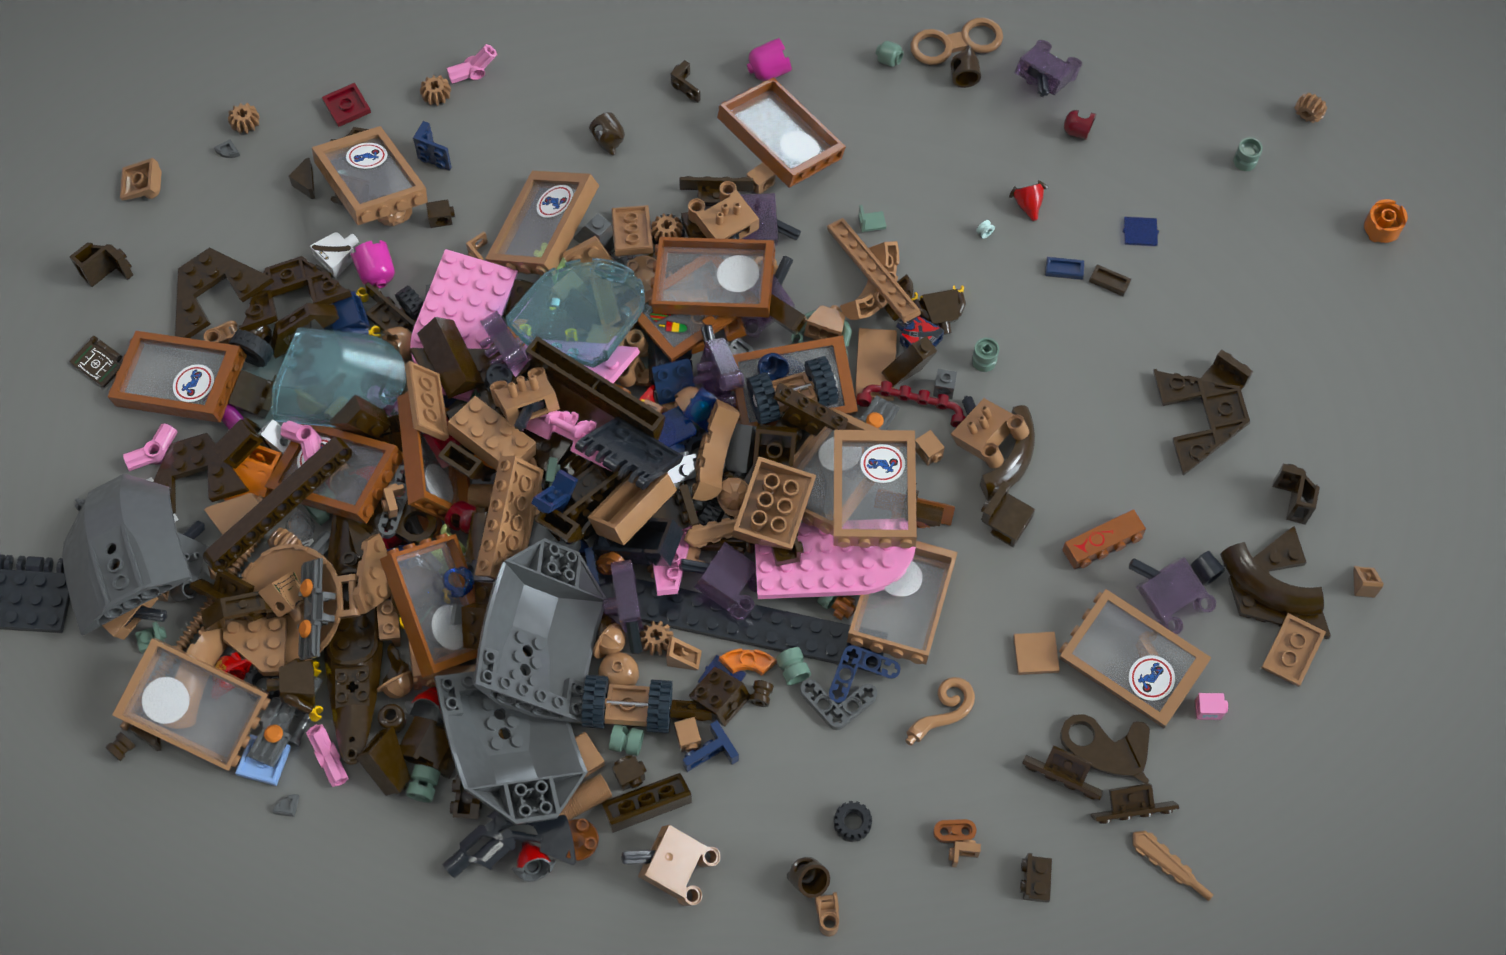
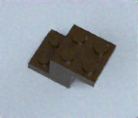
M475 581V602L461 607L463 648L478 649L484 617L495 581Z

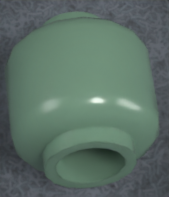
M884 41L882 45H878L876 55H878L877 58L880 63L894 67L902 61L904 52L899 44Z

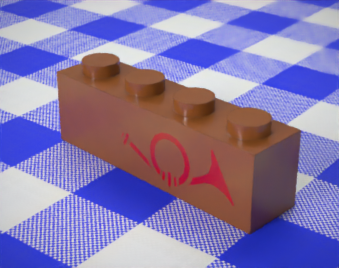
M1133 509L1066 541L1062 550L1074 569L1079 567L1085 568L1097 558L1098 560L1104 559L1110 552L1114 550L1118 552L1130 542H1139L1143 538L1146 527Z

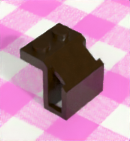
M87 242L69 256L79 275L91 287L115 269L127 280L133 276L130 269L132 265L125 259L127 258L126 254L120 248L117 250L112 244L102 246Z
M247 417L243 420L240 419L213 448L224 463L236 469L263 442L258 434L261 428Z
M1283 463L1273 481L1272 487L1292 492L1286 520L1306 525L1316 509L1320 487L1317 484L1315 486L1307 477L1306 471L1303 468H1299L1294 464ZM1301 496L1304 498L1306 502L1301 501ZM1299 506L1305 508L1303 518L1293 516Z
M1003 481L1000 487L996 486L991 494L993 497L991 501H986L983 505L981 520L992 528L990 533L994 537L1014 547L1033 518L1035 508L1008 494L1010 484Z
M415 716L400 744L404 759L410 763L434 768L441 773V776L450 779L455 769V764L445 728L435 726L437 722L432 719Z

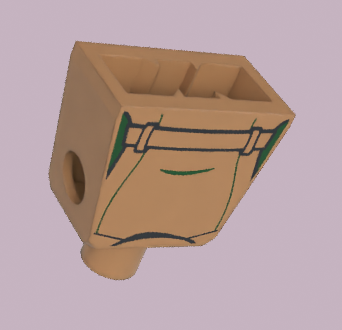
M294 570L258 592L278 617L288 612L294 622L304 617V612L299 606L304 603V599L298 596L301 584Z

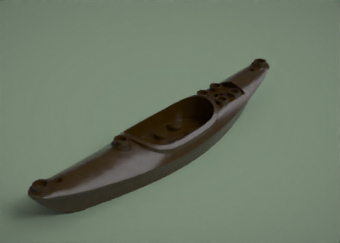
M346 477L340 482L336 500L352 505L356 504L361 491L354 478ZM333 514L327 560L334 567L338 576L356 574L358 562L362 559L357 557L349 531L348 518ZM348 583L342 584L343 609L349 610ZM377 606L365 614H360L361 616L340 619L333 638L324 648L327 684L337 742L343 761L349 765L359 762L356 757L367 744L376 704L377 688L379 687L383 641L379 640Z

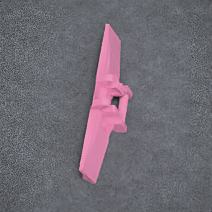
M557 410L529 420L525 429L547 440L550 439L552 432L561 434L573 440L572 452L604 467L602 465L603 462L599 464L595 461L599 451L588 457L585 455V452L581 453L575 449V445L580 438L595 430L596 422L585 420L575 425L579 414L575 412L570 414L568 411L561 412Z

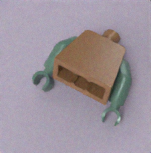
M822 305L817 310L806 313L807 322L797 336L794 334L791 336L792 343H794L796 338H800L798 343H802L803 333L805 336L816 340L843 335L846 348L849 346L852 331L848 321L845 320V315L837 305H832L830 308Z

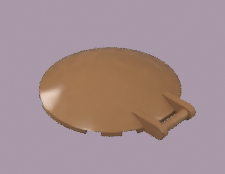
M298 544L275 546L261 553V556L253 563L251 562L241 575L243 577L242 580L255 586L253 592L262 590L293 570L301 584V565L307 561L323 558L322 592L336 593L335 600L323 603V613L334 615L335 622H328V625L321 627L320 652L333 638L340 619L361 616L353 598V590L357 587L356 582H358L356 574L338 576L331 563L312 548ZM348 583L349 610L343 609L342 584ZM302 603L299 606L304 612V603ZM289 612L288 615L281 616L286 617L288 621L286 664L295 658L300 659L298 656L299 629H297V625L304 621L303 617L294 622ZM240 617V618H235V619H233V620H243V619H245V618H244V617Z

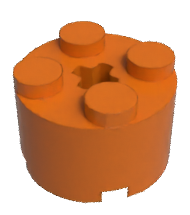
M1383 199L1372 206L1364 221V229L1371 241L1389 243L1397 240L1408 220L1407 211L1402 205L1400 207L1395 204L1396 201Z

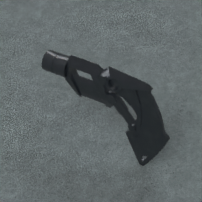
M493 811L487 816L492 821L488 822L486 826L479 825L459 843L460 849L442 865L453 878H456L471 864L483 866L491 870L493 869L492 866L506 853L516 848V841L537 842L541 844L540 852L574 865L576 863L575 847L568 818L565 815H559L557 819L519 824L533 826L538 834L534 835L507 829L516 825L496 811ZM482 837L491 838L473 856L468 854L467 851ZM569 850H570V854H571V858H570V859L566 858V856H567Z

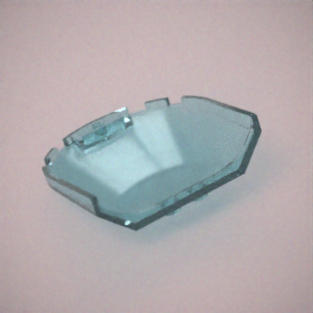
M592 258V262L581 263L580 259L569 261L561 269L556 270L552 268L534 283L506 316L507 326L527 346L538 336L581 364L594 368L610 358L639 319L645 305L644 286L641 279L635 276L632 269L619 262L601 258Z
M299 327L273 384L272 417L276 422L292 421L297 424L335 427L329 421L354 395L365 399L381 409L385 408L388 404L392 406L396 402L397 397L401 395L406 383L403 358L390 343L372 335L314 327Z

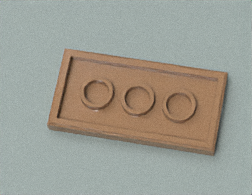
M649 206L612 208L615 256L653 253Z
M859 328L855 399L857 394L861 393L866 386L871 384L881 385L882 381H887L881 372L896 359L897 330ZM877 392L870 393L872 400L877 395L887 401H894V396L884 397Z
M408 361L404 365L413 428L445 441L449 438L440 374Z

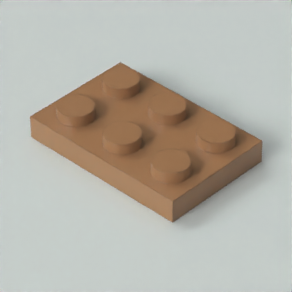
M1288 613L1261 668L1299 687L1326 631Z

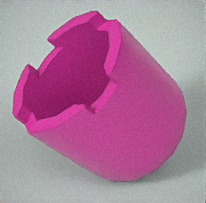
M780 38L771 40L751 50L748 57L749 64H746L750 75L754 74L757 79L767 81L792 70L789 57L785 58L782 50H785V47Z
M380 240L379 243L373 244L372 241H368L355 247L356 252L351 253V257L362 283L365 285L369 282L372 286L375 285L379 289L387 286L394 277L395 269L386 242Z

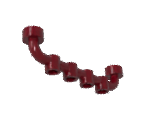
M882 381L881 385H868L856 397V404L862 407H869L872 401L870 393L877 392L884 397L894 396L902 401L912 400L920 405H934L941 410L951 409L955 414L951 416L950 425L955 428L966 418L961 407L949 401V396L946 394H938L937 398L930 397L928 390L923 389L919 390V393L916 394L912 393L911 387L907 385L900 386L898 390L892 388V383L889 381Z

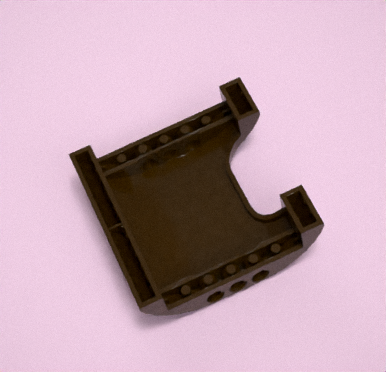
M538 336L526 348L525 353L528 362L513 379L512 382L515 385L517 384V377L523 376L525 381L529 380L528 371L537 367L544 368L547 379L557 397L560 408L557 411L579 414L575 425L580 421L592 420L597 423L596 430L618 416L659 440L665 422L663 414ZM493 404L491 408L505 418L500 407ZM527 429L522 431L529 437L533 434V432ZM452 441L438 455V458L470 479H480L497 472L495 469L483 465V462L476 458L475 454L462 444L458 446ZM571 449L569 450V452L567 453V455L565 456V458L562 460V462H563V461L568 457V455L572 452ZM600 466L608 477L614 474V472ZM545 470L541 482L542 491L547 489L549 486V484H544L546 476ZM632 471L619 481L616 479L609 483L611 487L601 494L598 491L593 495L595 499L587 506L584 504L580 505L577 508L579 512L573 517L569 518L555 509L549 514L540 511L534 520L566 542H577L594 530L588 516ZM570 498L566 510L575 504L572 498Z

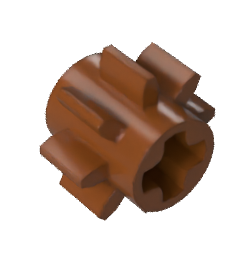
M849 595L846 597L839 596L832 605V608L835 610L833 615L840 620L843 617L850 619L856 610L854 605L855 599Z

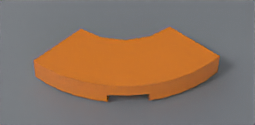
M735 649L719 657V661L732 674L741 670H751L762 676L777 663L774 657L757 649Z

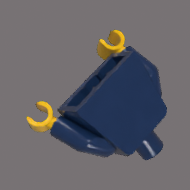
M360 287L357 293L350 290L352 297L332 303V305L336 306L339 319L325 327V332L329 333L334 330L343 337L368 338V336H371L375 341L381 339V334H374L375 332H380L378 326H373L371 330H368L370 325L362 302L369 300V294H366L365 288Z

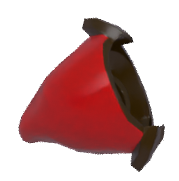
M1039 180L1038 184L1023 188H1016L1014 186L1009 198L1014 197L1030 219L1037 221L1039 209L1043 201L1044 189L1047 190L1048 186Z

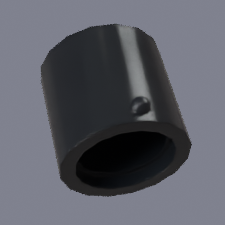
M500 363L490 366L484 380L486 389L491 392L490 385L496 381H506L507 385L511 383V370L506 365Z
M1210 551L1200 555L1189 566L1202 581L1201 584L1205 586L1219 578L1226 570L1224 568L1225 565H1221Z

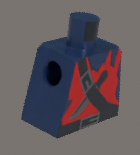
M916 317L911 323L908 321L904 323L900 319L896 325L902 331L899 342L905 349L925 336L928 337L934 347L943 340L944 330L921 317Z

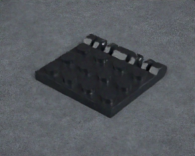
M618 416L580 438L575 445L576 450L581 453L585 452V455L588 457L599 451L595 461L599 464L603 462L602 465L614 473L619 471L618 475L622 478L632 471L629 482L635 483V486L642 490L646 489L652 481L680 464L683 459V455Z
M0 554V629L63 633L70 602L63 558L58 560L57 573L52 572L54 561L51 557H47L44 560V557L28 556L26 560L25 556H19L16 564L17 570H12L13 555H6L5 557L4 554Z

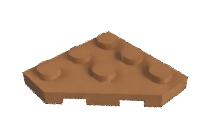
M380 533L364 540L361 545L363 557L358 562L356 576L359 578L358 585L353 590V598L360 614L369 612L391 597V589L380 561L381 558L387 556V550Z
M286 617L260 618L256 621H248L246 619L225 621L226 627L223 629V640L229 647L237 651L243 659L251 661L252 665L263 676L279 675V667L286 664L288 621Z

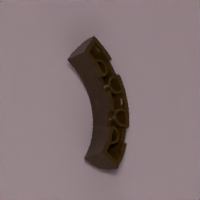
M1025 405L1013 407L1012 414H1018L1024 418L1029 429V435L1023 440L1015 439V446L1003 464L993 471L982 475L980 487L988 502L993 498L991 494L996 486L1000 487L1004 481L1010 484L1011 488L1022 478L1030 464L1035 446V432L1031 413Z
M1245 542L1232 545L1221 552L1220 556L1230 576L1235 578L1243 591L1259 603L1280 612L1287 611L1296 613V615L1322 614L1324 610L1322 587H1298L1274 578L1256 563Z

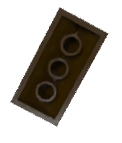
M434 317L417 333L434 371L440 374L441 385L448 399L485 385L454 320Z
M681 773L606 800L602 803L612 833L688 805L692 803V796Z

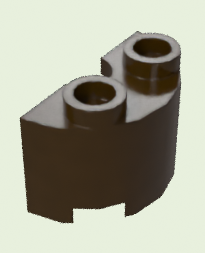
M457 775L456 780L452 782V792L456 793L455 801L450 803V814H453V818L479 819V809H482V802L464 790Z

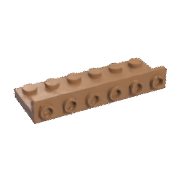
M501 456L499 459L475 570L476 576L495 580L503 561L528 548L536 506L532 505L531 502L534 496L540 492L544 470L516 456Z

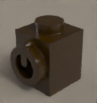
M635 756L622 757L612 767L622 791L630 787L632 789L637 788L645 780L644 773L647 770L642 760L638 762Z

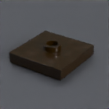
M552 432L548 440L535 433L530 436L536 442V455L533 457L537 461V466L545 471L549 457L558 458L557 464H560L573 444V440L556 432Z

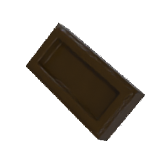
M1097 264L1089 282L1124 296L1131 278Z

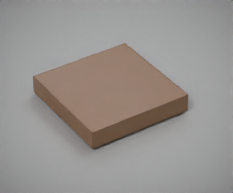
M1055 632L1014 634L1018 675L1059 673Z

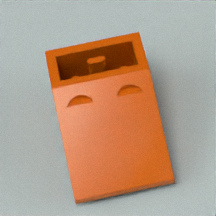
M259 445L236 469L234 468L235 472L249 489V492L225 498L224 501L248 493H253L257 496L261 495L264 498L271 492L264 486L283 454Z

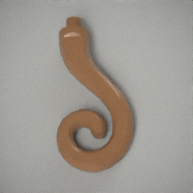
M952 677L941 683L938 688V697L942 704L954 707L960 702V696L958 695L953 697L947 696L946 692L951 687H956L963 692V703L953 712L927 716L916 721L907 731L908 737L905 742L908 745L912 746L915 741L920 742L929 730L955 723L968 715L975 701V693L968 681Z

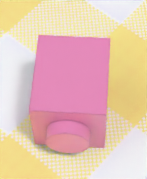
M1199 693L1195 699L1196 719L1221 720L1228 712V702L1224 700V693Z

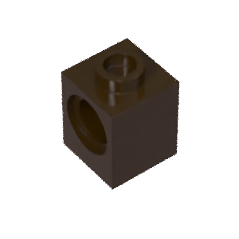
M448 199L426 203L430 228L453 225L452 218L455 217L454 207L449 205Z

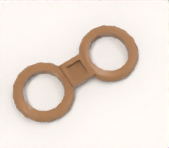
M987 18L972 19L963 26L961 32L948 35L939 30L925 29L913 37L910 44L911 53L921 63L938 65L945 62L951 56V53L963 51L968 45L972 47L973 52L989 53L996 50L1002 43L1003 32L996 22ZM976 26H986L993 30L996 38L988 45H979L971 41L968 33ZM927 37H934L943 42L945 51L939 56L929 57L920 52L918 43Z

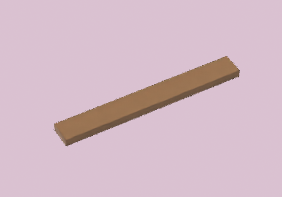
M844 218L827 226L829 233L904 323L921 315L917 305Z

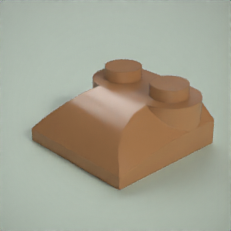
M154 158L123 167L120 199L122 201L142 196L153 199L158 196L161 187L162 171Z

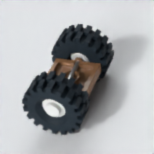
M826 356L805 361V372L771 381L770 376L766 372L747 377L748 395L758 424L763 425L780 420V412H784L789 407L774 399L779 383L790 387L825 407L837 404L839 395L837 393L836 380Z
M586 676L582 704L583 727L604 729L605 724L647 726V732L669 733L673 681L651 679L650 687L609 684L608 688V676Z

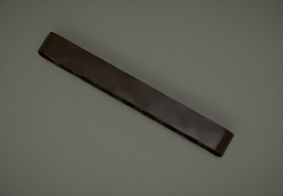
M339 437L328 441L203 553L204 561L215 573L226 570L352 457V449Z

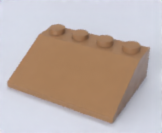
M758 457L732 537L753 544L792 550L816 475Z

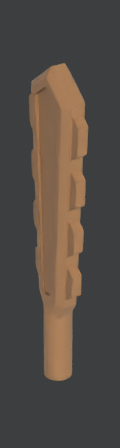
M735 516L732 520L724 518L718 523L716 521L707 522L704 526L701 524L693 525L692 528L688 529L683 540L692 547L700 548L706 546L708 542H719L723 537L731 538L738 516Z
M1146 831L1133 832V846L1136 852L1142 856H1147L1153 865L1162 867V871L1165 874L1174 876V880L1177 883L1192 887L1206 900L1209 901L1214 894L1196 880L1192 874V869L1187 865H1182L1181 859L1176 855L1170 854L1169 848L1164 844L1158 843L1156 836Z

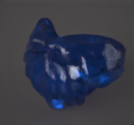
M460 566L458 569L452 568L444 573L443 584L447 590L451 591L452 598L464 597L472 591L475 583L474 576L467 568ZM453 572L460 574L465 580L464 588L453 587L448 581L449 574Z

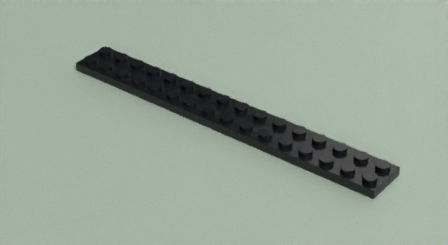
M597 571L600 588L608 600L605 611L609 615L624 618L623 607L635 605L637 620L651 624L653 620L655 625H658L659 621H662L663 626L669 625L673 629L778 652L799 647L806 658L838 665L845 648L852 645L847 642L851 627L848 624L679 588L678 594L657 596L656 584L654 582L617 574L602 575ZM862 627L859 629L861 633L887 640L888 633ZM860 647V648H863V649H865V650H868V651H871V652H873V653H876V652L872 651V650L869 649V648ZM852 649L851 652H847L849 656L848 663L843 661L842 665H849L855 668V664L851 663L853 658H858L856 650ZM870 656L866 659V665L869 668L877 666L878 660L875 657Z

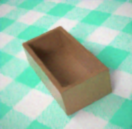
M476 396L448 421L449 435L496 471L501 456H516L528 462L536 455V442L515 429L514 426L510 427L504 417Z
M631 472L588 516L596 533L625 545L677 491L667 472L652 481L644 490L635 486V483L629 482L630 475L633 473Z

